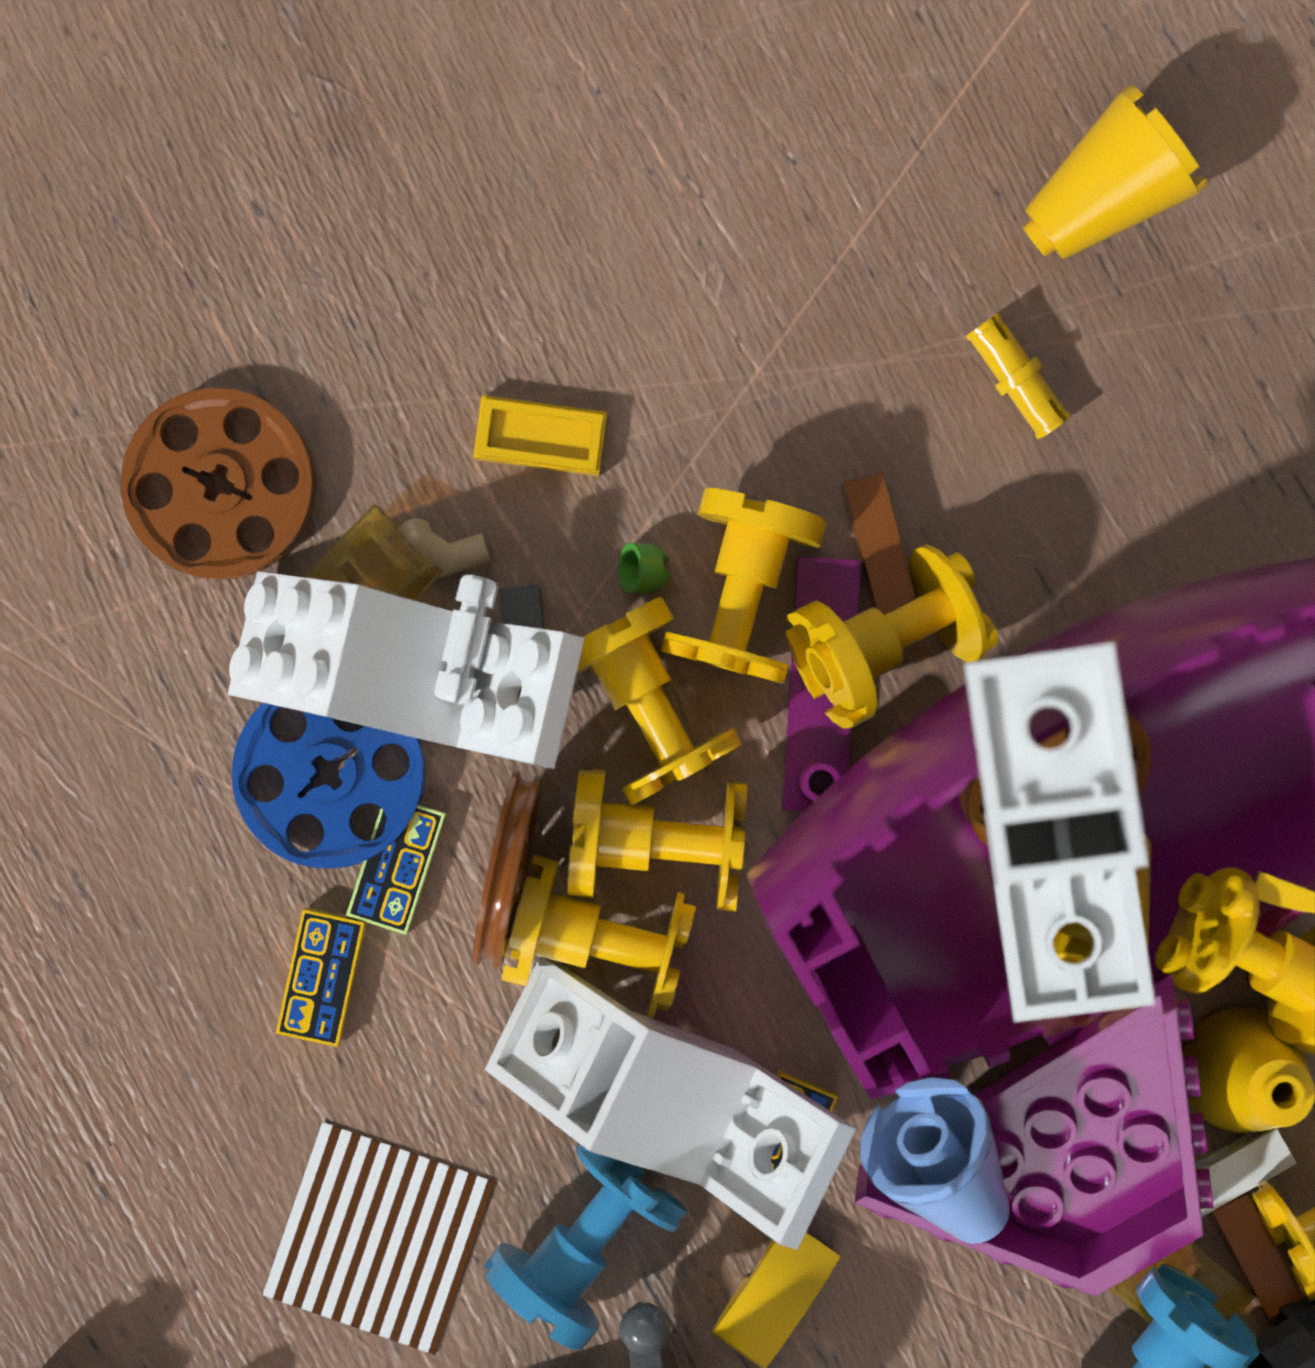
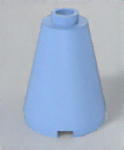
M931 1077L906 1083L895 1090L899 1097L892 1101L884 1110L879 1105L873 1110L861 1135V1163L872 1183L888 1198L963 1242L977 1244L994 1238L1006 1225L1010 1209L990 1118L985 1107L966 1087L955 1080Z

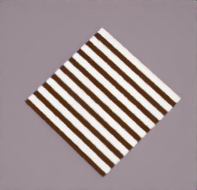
M322 1122L263 1296L436 1355L495 1181Z

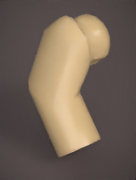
M412 518L405 521L398 530V550L405 561L434 577L445 578L492 563L483 533L449 543L433 533L429 528V523L420 518Z

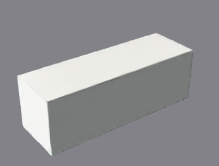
M1277 1128L1245 1133L1195 1162L1196 1169L1209 1168L1214 1208L1201 1209V1218L1258 1186V1183L1264 1180L1267 1181L1297 1164Z

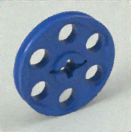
M262 703L245 724L238 738L232 762V786L235 801L243 820L253 835L278 856L290 862L313 868L334 869L358 865L389 847L405 830L417 806L421 805L424 795L426 765L420 739L367 726L358 731L347 732L339 727L336 719L303 712L307 721L305 733L300 739L285 743L276 737L272 725L274 716L284 707ZM389 744L402 746L410 758V766L407 773L395 781L382 779L374 766L378 751ZM358 748V752L344 762L345 766L338 773L343 781L339 788L336 789L332 785L324 784L319 788L314 787L301 798V794L315 784L314 780L321 773L316 765L321 758L329 762H336L339 759H345ZM265 765L276 767L284 779V788L281 795L270 802L257 800L250 789L252 774L258 768ZM372 803L383 809L387 817V826L379 838L366 841L355 834L352 828V818L359 807ZM311 814L317 817L323 824L324 836L318 847L306 852L299 850L293 845L290 840L289 831L291 824L300 815Z

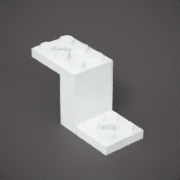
M257 571L254 585L248 591L244 603L246 619L239 647L233 653L230 661L229 675L231 682L227 695L554 769L584 638L565 632L490 622L480 669L473 668L471 678L477 679L473 699L469 704H457L439 699L435 696L434 692L439 670L446 672L447 662L441 660L453 611L361 585ZM521 686H522L521 694H520L519 700L517 701V699H518V693H519V690H520V688H521Z
M1114 643L965 664L986 809L984 819L1014 1022L1155 1005L1135 875V867L1148 866ZM1040 708H1057L1063 711L1069 718L1071 735L1067 743L1062 747L1047 750L1038 747L1030 739L1027 729L1030 716ZM1076 922L1086 926L1091 931L1094 939L1091 954L1085 960L1078 963H1068L1061 960L1056 955L1053 947V940L1057 930L1067 923Z
M539 957L531 973L528 986L524 987L485 1067L488 1073L590 1152L699 1184L778 1244L793 1249H798L856 1131L855 1127L735 1048L630 1011L561 963ZM560 1029L559 1041L554 1049L552 1047L553 1038ZM782 1143V1160L777 1169L774 1170L771 1164V1156L776 1146Z

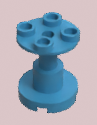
M579 1143L576 1146L575 1153L583 1165L603 1184V1187L570 1229L564 1225L556 1224L532 1256L518 1247L501 1243L483 1266L489 1269L485 1274L489 1284L516 1313L530 1324L538 1317L547 1323L556 1325L548 1337L574 1350H582L599 1329L600 1322L582 1296L607 1266L600 1252L633 1210L657 1226L672 1232L678 1229L679 1222L687 1213L685 1206L669 1192L660 1187L653 1191L640 1179L646 1172L645 1168L590 1152Z
M1162 1264L1157 1270L1154 1265L1136 1287L1137 1295L1142 1305L1153 1320L1132 1345V1351L1138 1360L1132 1368H1203L1206 1364L1212 1368H1248L1260 1353L1257 1348L1256 1337L1247 1324L1236 1313L1226 1321L1224 1316L1213 1306L1219 1297L1200 1281L1184 1271L1168 1264Z

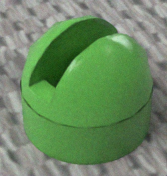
M627 543L623 547L618 561V577L622 589L629 594H648L659 591L665 586L671 576L670 571L664 570V564L670 561L669 556L661 547L653 544Z

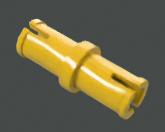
M1000 312L965 336L968 341H971L999 381L994 385L1001 396L1006 393L1009 395L1035 432L1034 435L1037 440L1048 435L1072 417L1040 374L1039 370L1043 365L1036 356L1031 359L1003 321Z

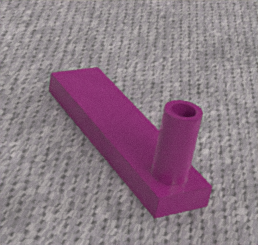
M798 556L793 611L811 602L819 601L830 607L843 622L858 615L862 560ZM792 655L790 659L781 809L804 812L806 808L849 771L851 728L843 729L832 722L823 712L834 705L829 701L826 694L816 699L812 697L794 664Z

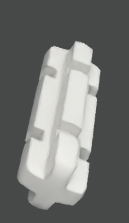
M464 575L460 580L456 601L462 602L460 611L453 610L441 660L447 662L446 672L439 670L434 690L435 696L441 700L457 704H469L473 699L477 679L471 678L473 668L480 669L491 618L485 617L487 608L494 609L498 592V584L491 579L476 575Z

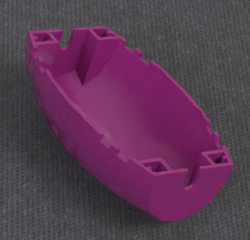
M1315 557L1262 565L1179 586L1095 616L1010 657L1114 643L1123 702L1131 709L1147 732L1152 749L1149 776L1138 797L1142 831L1152 844L1148 961L1152 986L1169 976L1157 968L1155 956L1160 943L1169 935L1172 923L1180 909L1178 901L1180 890L1187 879L1193 874L1201 873L1209 877L1220 869L1233 867L1248 873L1253 881H1255L1258 871H1261L1308 890H1315ZM967 684L941 698L867 753L806 808L747 873L755 897L773 936L814 1005L819 1006L831 1034L870 1099L897 1094L895 1090L913 1081L931 1077L950 1080L948 1066L983 1056L988 1067L1010 1061L1008 1047L1040 1035L1044 1037L1048 1046L1068 1039L1079 1030L1112 1011L1107 1010L1014 1022L989 847L975 834L961 809L958 794L963 791L967 783L980 775ZM1044 707L1038 709L1030 716L1027 729L1030 739L1038 746L1065 729L1066 732H1071V723L1063 711L1054 707ZM984 798L980 806H985ZM1259 900V915L1255 930L1268 937L1305 912L1276 906Z

